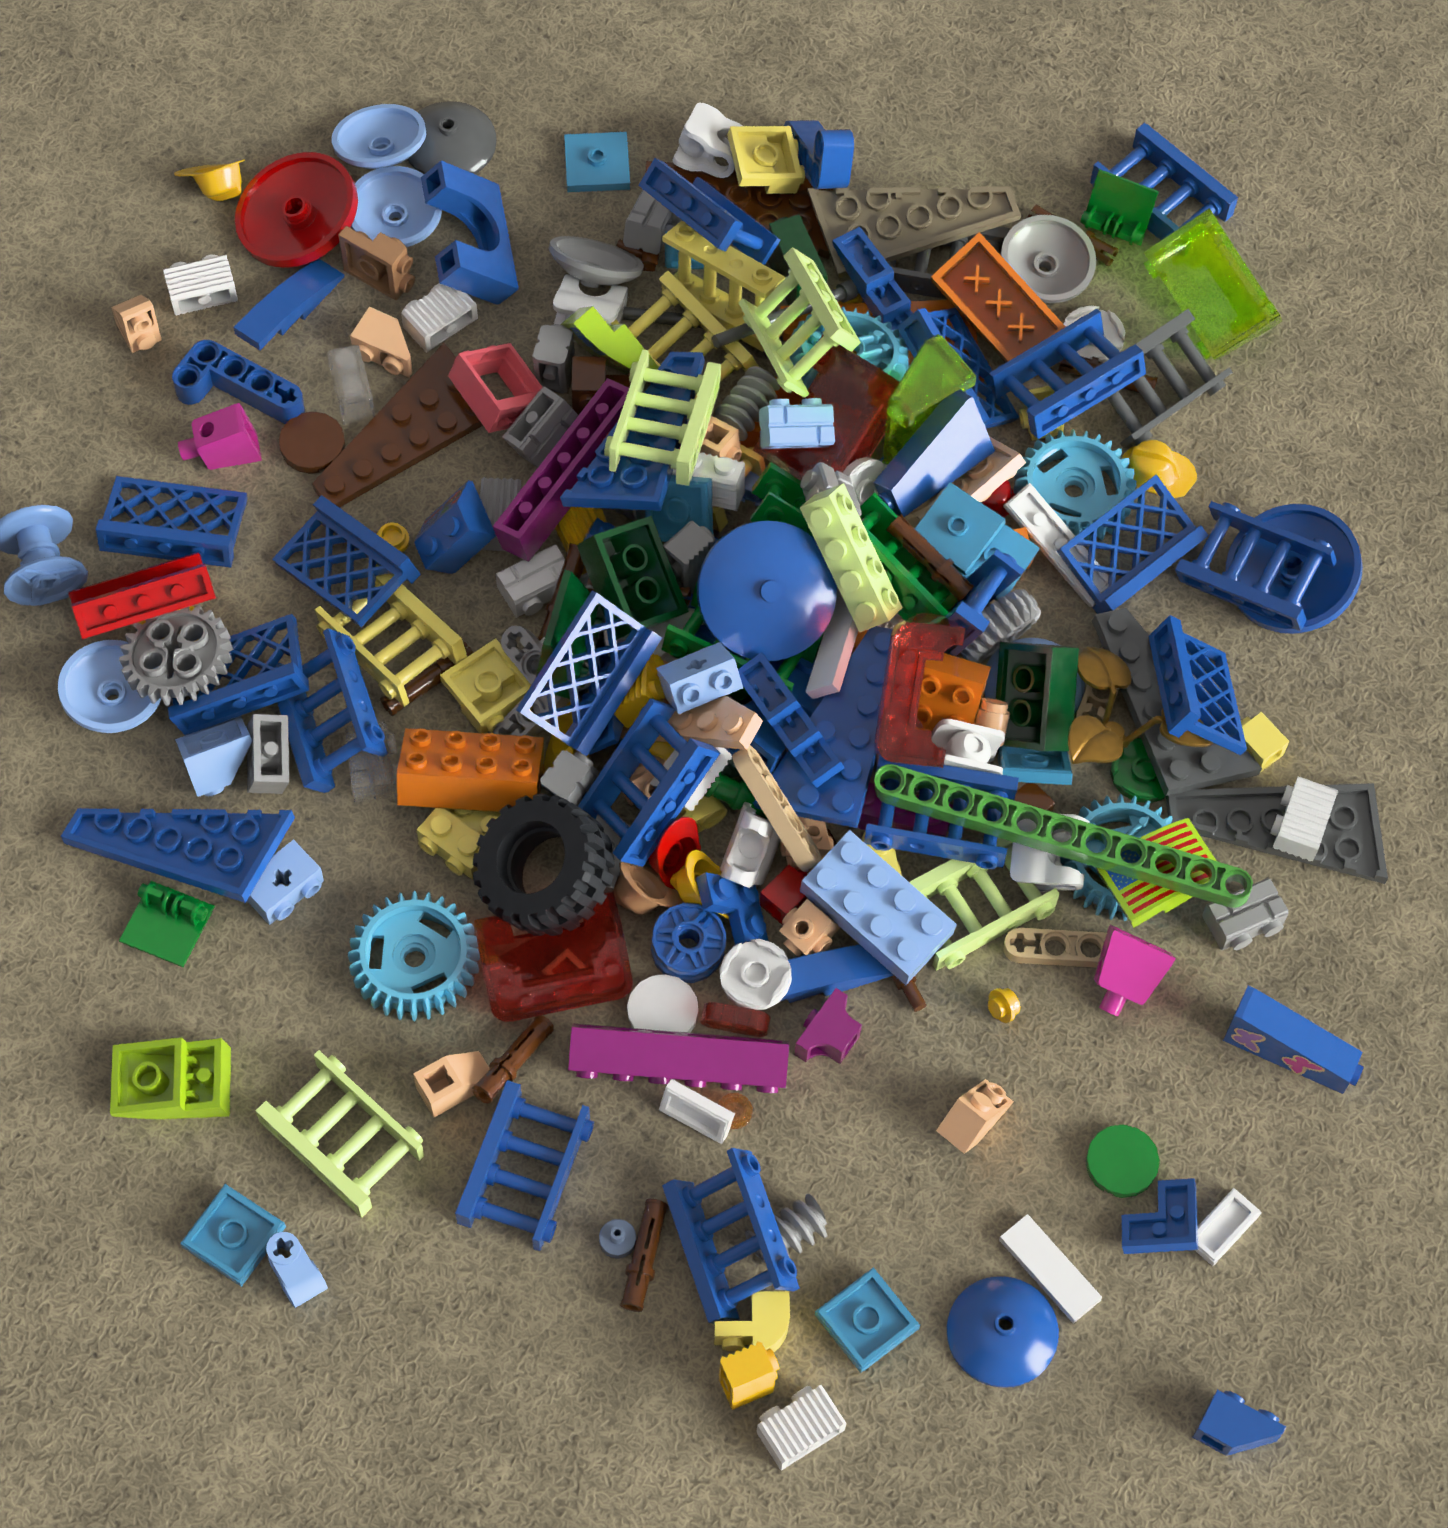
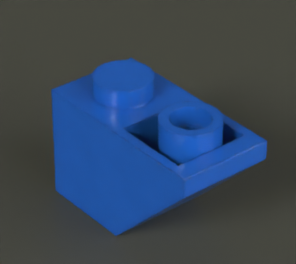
M1217 1390L1192 1438L1228 1456L1277 1442L1284 1433L1286 1426L1279 1423V1418L1273 1413L1263 1409L1257 1411L1245 1405V1400L1231 1391H1224L1223 1393Z

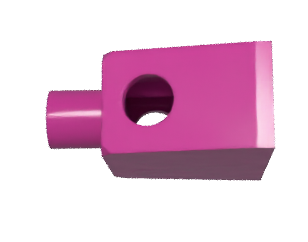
M240 403L194 419L191 423L194 437L178 441V448L183 461L201 457L209 470L262 461L257 432Z
M1110 924L1094 976L1097 985L1107 989L1099 1008L1112 1015L1119 1016L1127 999L1143 1005L1176 959L1174 955Z

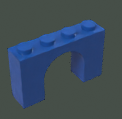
M440 161L421 177L425 204L459 218L472 232L478 248L455 240L437 254L435 261L439 283L490 303L501 304L519 290L499 184Z

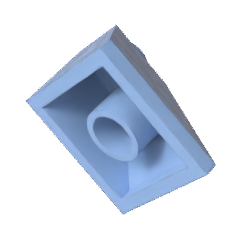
M241 716L175 739L197 797L201 795H216L222 792L225 786L231 785L252 742Z

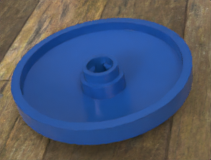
M1306 504L1282 505L1256 516V519L1313 541L1314 538H1318L1329 543L1334 550L1337 563L1335 567L1320 563L1300 601L1307 619L1301 631L1237 606L1239 610L1258 626L1278 633H1304L1321 628L1335 620L1353 601L1362 578V557L1357 540L1350 528L1335 514L1323 508ZM1240 530L1232 542L1227 555L1226 572L1247 534L1246 532ZM1261 538L1258 540L1239 576L1241 583L1251 587L1253 584L1258 583L1277 547L1276 544ZM1291 550L1289 551L1269 589L1271 595L1280 599L1288 596L1308 557Z
M778 521L751 522L726 533L709 550L701 565L697 581V601L706 627L724 647L749 659H753L762 652L768 661L781 660L797 655L810 647L827 628L833 616L837 599V585L815 539L800 528Z

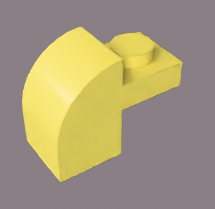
M759 1291L751 1295V1321H715L714 1345H722V1349L726 1351H740L743 1347L745 1348V1345L751 1344L755 1346L758 1341L763 1344L765 1350L771 1348L775 1352L784 1342L788 1332L790 1320L789 1291Z

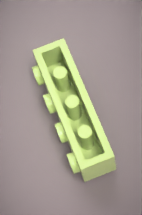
M844 483L813 495L800 509L859 633L889 622L903 607Z

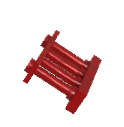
M199 552L68 592L82 639L216 598L205 563H202Z

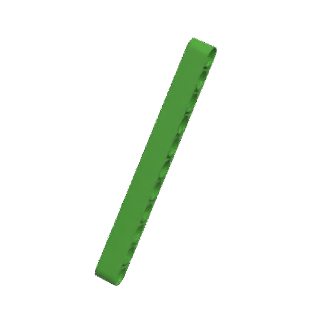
M884 765L875 774L874 784L877 797L880 801L895 807L1226 907L1237 908L1244 905L1252 890L1253 881L1247 871L1238 867L898 765ZM888 778H894L900 783L899 787L892 791L884 789L881 784ZM927 788L934 795L930 800L922 801L917 799L915 793L919 789ZM959 798L965 800L968 806L962 811H955L950 808L949 803L953 799ZM988 809H997L1001 812L1002 817L994 822L988 821L984 818L983 813ZM1023 819H1030L1034 821L1036 828L1033 831L1024 832L1019 829L1017 824ZM1064 829L1068 831L1071 838L1066 842H1058L1054 840L1051 834L1055 830ZM1094 839L1103 842L1105 849L1102 852L1094 853L1087 848L1086 843ZM1126 850H1133L1138 853L1140 860L1135 863H1127L1121 858V853ZM1166 860L1173 864L1175 870L1164 874L1157 870L1155 864ZM1194 871H1203L1208 875L1210 881L1205 884H1197L1191 879L1190 874ZM1237 881L1243 886L1244 892L1239 895H1233L1227 891L1225 884Z

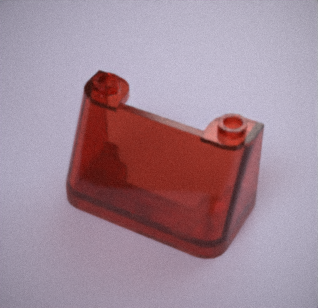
M832 346L812 367L818 374L808 389L809 395L802 399L821 398L822 404H832L834 445L826 448L762 449L759 436L752 450L800 481L808 470H812L819 462L832 467L834 472L838 470L843 473L845 468L856 459L871 457L905 401L907 394L905 385L843 346Z
M920 613L898 623L892 630L874 740L877 753L887 761L941 768L944 766L946 750L932 742V731L924 728L917 719L926 660L943 661V653L953 645L963 646L965 628L942 615Z
M614 891L604 893L607 897L602 905L600 903L596 904L593 908L595 914L589 920L583 918L580 926L572 931L563 928L561 935L550 936L545 933L542 936L527 933L514 936L511 924L497 916L474 920L482 971L494 1017L504 1022H512L614 1001L630 993L633 987V979Z

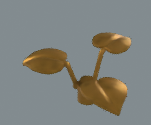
M1097 647L1082 649L1078 658L1077 671L1080 678L1095 689H1109V698L1102 721L1093 716L1083 715L1075 718L1068 733V749L1072 764L1084 762L1110 763L1116 761L1122 755L1123 747L1127 748L1132 740L1155 724H1161L1160 733L1173 743L1191 747H1207L1214 744L1189 731H1186L1179 738L1168 733L1163 708L1161 710L1162 716L1153 717L1126 737L1124 728L1119 723L1109 721L1117 693L1116 688L1126 689L1131 684L1132 677L1129 667L1119 656L1106 649Z

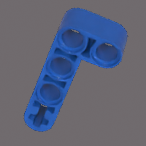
M818 120L786 121L784 126H791L793 138L798 141L799 164L803 165L805 176L813 188H847L850 182L854 153L852 131L850 129L825 130Z
M201 340L194 344L172 373L176 396L179 401L187 405L199 403L210 389L215 386L284 424L289 419L305 413L303 395L297 385L212 340Z

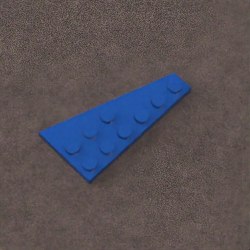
M879 626L870 628L850 657L840 692L824 696L810 717L845 768L816 788L788 750L772 774L798 817L858 828L906 641V631ZM755 800L753 803L754 807L757 809H761L758 802Z
M78 808L60 837L66 845L246 903L295 816L292 810H279V814H263L261 810H248L247 813H227L225 809H172L171 813H155L154 809H141L140 813H121L119 809Z

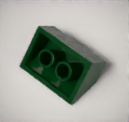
M652 516L595 534L577 545L594 591L647 629L689 612ZM601 606L602 612L605 617L604 607ZM613 615V620L618 619V617ZM628 624L614 627L616 641L628 637L633 628Z
M564 570L543 642L536 677L590 595L588 589L569 570ZM598 603L590 614L591 626L600 624L603 618L596 617L599 608ZM600 631L592 633L593 637L598 638ZM585 635L576 637L572 642V656L587 652ZM588 659L573 663L575 679L588 675L589 668L583 666L584 661L588 662ZM566 665L556 667L552 674L553 685L568 681ZM585 684L576 686V688H577V687L584 688V687H585ZM569 689L554 692L555 696L570 699Z
M1000 642L995 699L1008 703L1007 711L1010 712L1003 746L1038 751H1069L1068 733L1074 721L1079 648Z

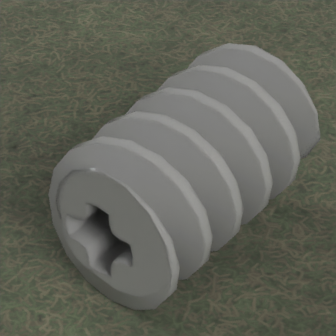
M757 366L748 368L745 375L737 382V385L731 389L730 395H727L723 399L722 404L716 408L715 418L739 429L740 441L746 440L748 437L746 431L751 432L754 430V422H759L760 408L769 405V400L777 399L775 391L780 389V385L776 378L763 368Z
M807 1193L805 1195V1203L801 1200L794 1201L792 1205L793 1211L787 1207L781 1209V1219L775 1216L788 1256L789 1247H792L799 1254L802 1253L800 1243L802 1239L811 1246L815 1245L814 1232H817L824 1239L827 1237L825 1228L827 1222L824 1213L811 1194ZM750 1230L745 1231L746 1239L756 1235ZM761 1250L755 1252V1255L765 1263Z

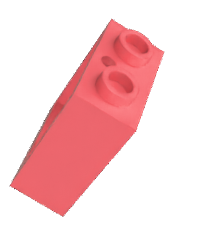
M511 343L497 346L491 345L487 348L473 351L466 350L459 353L448 375L488 433L508 429L542 388V385ZM498 373L515 397L497 400L480 376Z

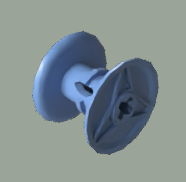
M37 505L10 512L0 519V551L18 555V558L22 559V562H20L21 566L12 571L4 582V594L10 601L20 605H44L68 598L69 591L82 588L86 583L88 571L84 565L73 558L61 557L59 547L57 546L72 531L73 518L67 510L58 506Z

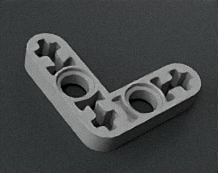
M517 625L511 626L502 635L501 647L532 685L536 674L532 673L531 665L536 658L540 657L543 645L530 630ZM518 636L521 637L520 643L529 650L526 653L516 648L517 642L515 640ZM547 695L537 697L533 705H538L540 713L549 711ZM555 696L556 709L565 707L570 702V699ZM519 702L504 717V720L495 727L493 733L507 735L510 731L513 732L511 735L536 737L543 728L534 722H529L527 717L516 711L520 704Z

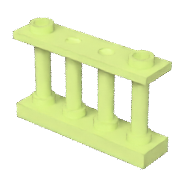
M792 247L783 256L790 267L788 270L789 275L758 307L743 298L738 303L745 314L743 316L744 322L753 329L778 375L776 379L778 384L786 392L791 393L794 391L806 398L809 392L801 378L832 346L837 347L840 344L852 352L861 342L815 262ZM799 284L802 288L799 291L800 296L771 324L767 316ZM811 304L813 308L811 311L812 316L782 345L778 336ZM823 325L825 329L823 331L824 336L793 365L790 356Z
M642 349L638 363L633 362L629 376L631 385L614 435L608 436L605 443L604 455L609 457V471L616 472L621 456H627L671 465V469H676V484L689 486L719 393L721 364L708 362L704 375L698 374V377L649 368V351ZM647 381L694 390L697 397L696 399H690V402L642 392ZM642 406L687 415L689 422L688 424L683 423L682 426L634 418L637 407ZM629 431L677 439L681 447L680 449L675 448L674 451L626 443Z
M998 838L997 846L1008 848L1004 864L1010 871L1013 842ZM954 859L909 882L926 898H930L938 893L941 896L945 895L970 933L954 943L948 939L939 951L935 953L933 966L936 971L944 966L948 969L956 967L965 960V955L1035 917L1037 920H1043L1055 911L1059 892L1055 888L1042 895L1034 883L1017 882L1030 902L1012 911L986 872L988 869L980 868L976 863ZM968 877L970 880L975 879L1000 917L984 927L981 926L957 889L958 882Z
M318 1050L314 1054V1058L320 1071L284 1106L278 1105L274 1108L265 1101L255 1111L259 1122L362 1218L372 1208L368 1196L371 1193L369 1189L408 1151L420 1161L424 1157L421 1145L423 1139L410 1126L404 1129L344 1073L346 1068L336 1057L330 1055L327 1058ZM332 1080L346 1094L308 1131L304 1129L299 1132L291 1124L294 1121L292 1117ZM358 1104L371 1118L338 1151L325 1156L317 1149L319 1146L318 1140ZM383 1127L397 1142L359 1179L355 1177L351 1180L342 1172L345 1169L343 1165Z

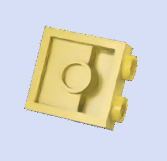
M730 126L727 136L739 186H765L766 194L797 193L800 184L804 183L805 170L803 165L799 164L798 141L793 138L791 126Z
M496 638L440 674L441 682L461 705L462 713L479 733H487L488 731L493 733L495 727L524 698L531 687V684L506 655Z
M435 808L417 828L418 844L427 854L431 856L438 854L445 859L446 866L456 875L461 876L464 873L473 879V872L478 871L477 867L472 865L474 853H479L480 846L476 845L480 835L484 836L489 829L486 825L492 817L497 819L501 814L500 812Z

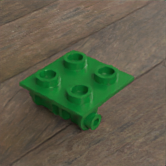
M1099 169L1087 209L1083 212L1080 223L1085 225L1087 229L1091 227L1102 231V234L1105 236L1110 234L1113 239L1118 237L1128 241L1129 245L1136 244L1141 246L1159 191Z
M150 881L148 885L141 884L137 894L138 897H141V900L119 942L184 967L215 906L154 881Z

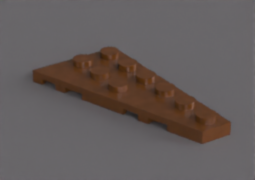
M646 161L645 173L651 165L652 161ZM664 162L691 184H693L696 177H700L768 230L769 223L775 222L779 218L800 215L818 256L826 259L830 258L807 193V188H813L806 176L804 183L800 184L797 193L766 194L765 186H739L735 169L730 176L719 178L703 171H689L676 166L674 163Z
M445 343L435 351L312 483L313 489L319 497L321 495L340 508L483 426L448 377L456 357Z

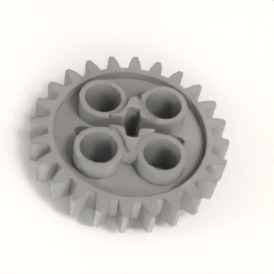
M199 604L192 611L189 607L147 619L144 625L134 623L133 626L136 634H125L129 644L120 646L124 654L119 657L123 667L121 669L131 689L137 690L141 698L148 695L153 704L161 697L165 706L170 704L172 698H176L179 705H183L184 696L188 695L193 701H197L196 692L200 690L208 695L209 689L207 685L209 683L219 686L220 682L217 674L227 675L228 671L225 664L232 662L229 652L233 650V646L230 642L231 637L227 628L224 627L220 617L215 618L212 610L204 613Z

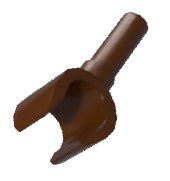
M619 239L616 246L641 258L644 264L643 271H655L656 265H658L659 253L653 254L645 252L641 248L638 250L626 247L623 240Z

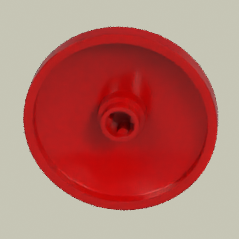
M302 152L280 158L262 169L248 183L240 196L235 212V228L238 238L250 255L266 265L289 268L310 263L332 250L340 242L339 234L346 226L351 227L358 207L356 185L345 167L328 155L316 152Z

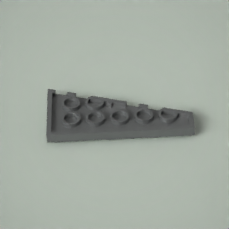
M1127 608L1095 614L1092 623L1103 649L1119 656L1127 664L1131 672V684L1128 688L1120 690L1138 729L1153 717L1162 716L1161 710L1163 708L1148 637L1149 634ZM1155 724L1140 735L1165 796L1257 776L1262 770L1261 766L1247 750L1239 755L1215 743L1207 747H1191L1173 743L1160 733L1161 724Z
M1374 783L1325 785L1338 790L1320 847L1313 861L1302 859L1300 856L1295 857L1293 854L1273 848L1276 836L1270 834L1276 815H1284L1286 806L1280 803L1286 786L1195 789L1166 796L1168 817L1172 816L1173 818L1171 823L1189 818L1200 836L1383 884L1388 880Z

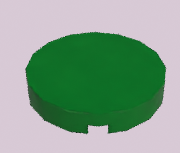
M1141 738L1134 739L1127 748L1123 747L1120 758L1111 762L1110 775L1113 784L1123 796L1132 800L1133 796H1136L1137 802L1145 803L1147 800L1150 803L1161 801L1166 796L1163 793Z
M1124 1124L1109 1126L1097 1133L1089 1145L1085 1160L1088 1175L1095 1186L1103 1192L1105 1190L1113 1194L1112 1196L1119 1198L1134 1197L1146 1191L1156 1178L1160 1164L1157 1147L1151 1138L1140 1129Z

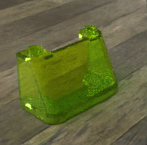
M1210 208L1144 252L1148 260L1143 264L1152 278L1155 279L1159 276L1181 310L1184 312L1189 309L1195 317V320L1190 324L1201 339L1196 345L1205 359L1212 356L1217 361L1283 321L1281 315L1273 303L1269 301L1268 296L1241 258Z
M939 334L924 341L889 398L883 451L884 460H882V463L886 465L892 461L944 398L959 389L966 391L975 385L976 375Z

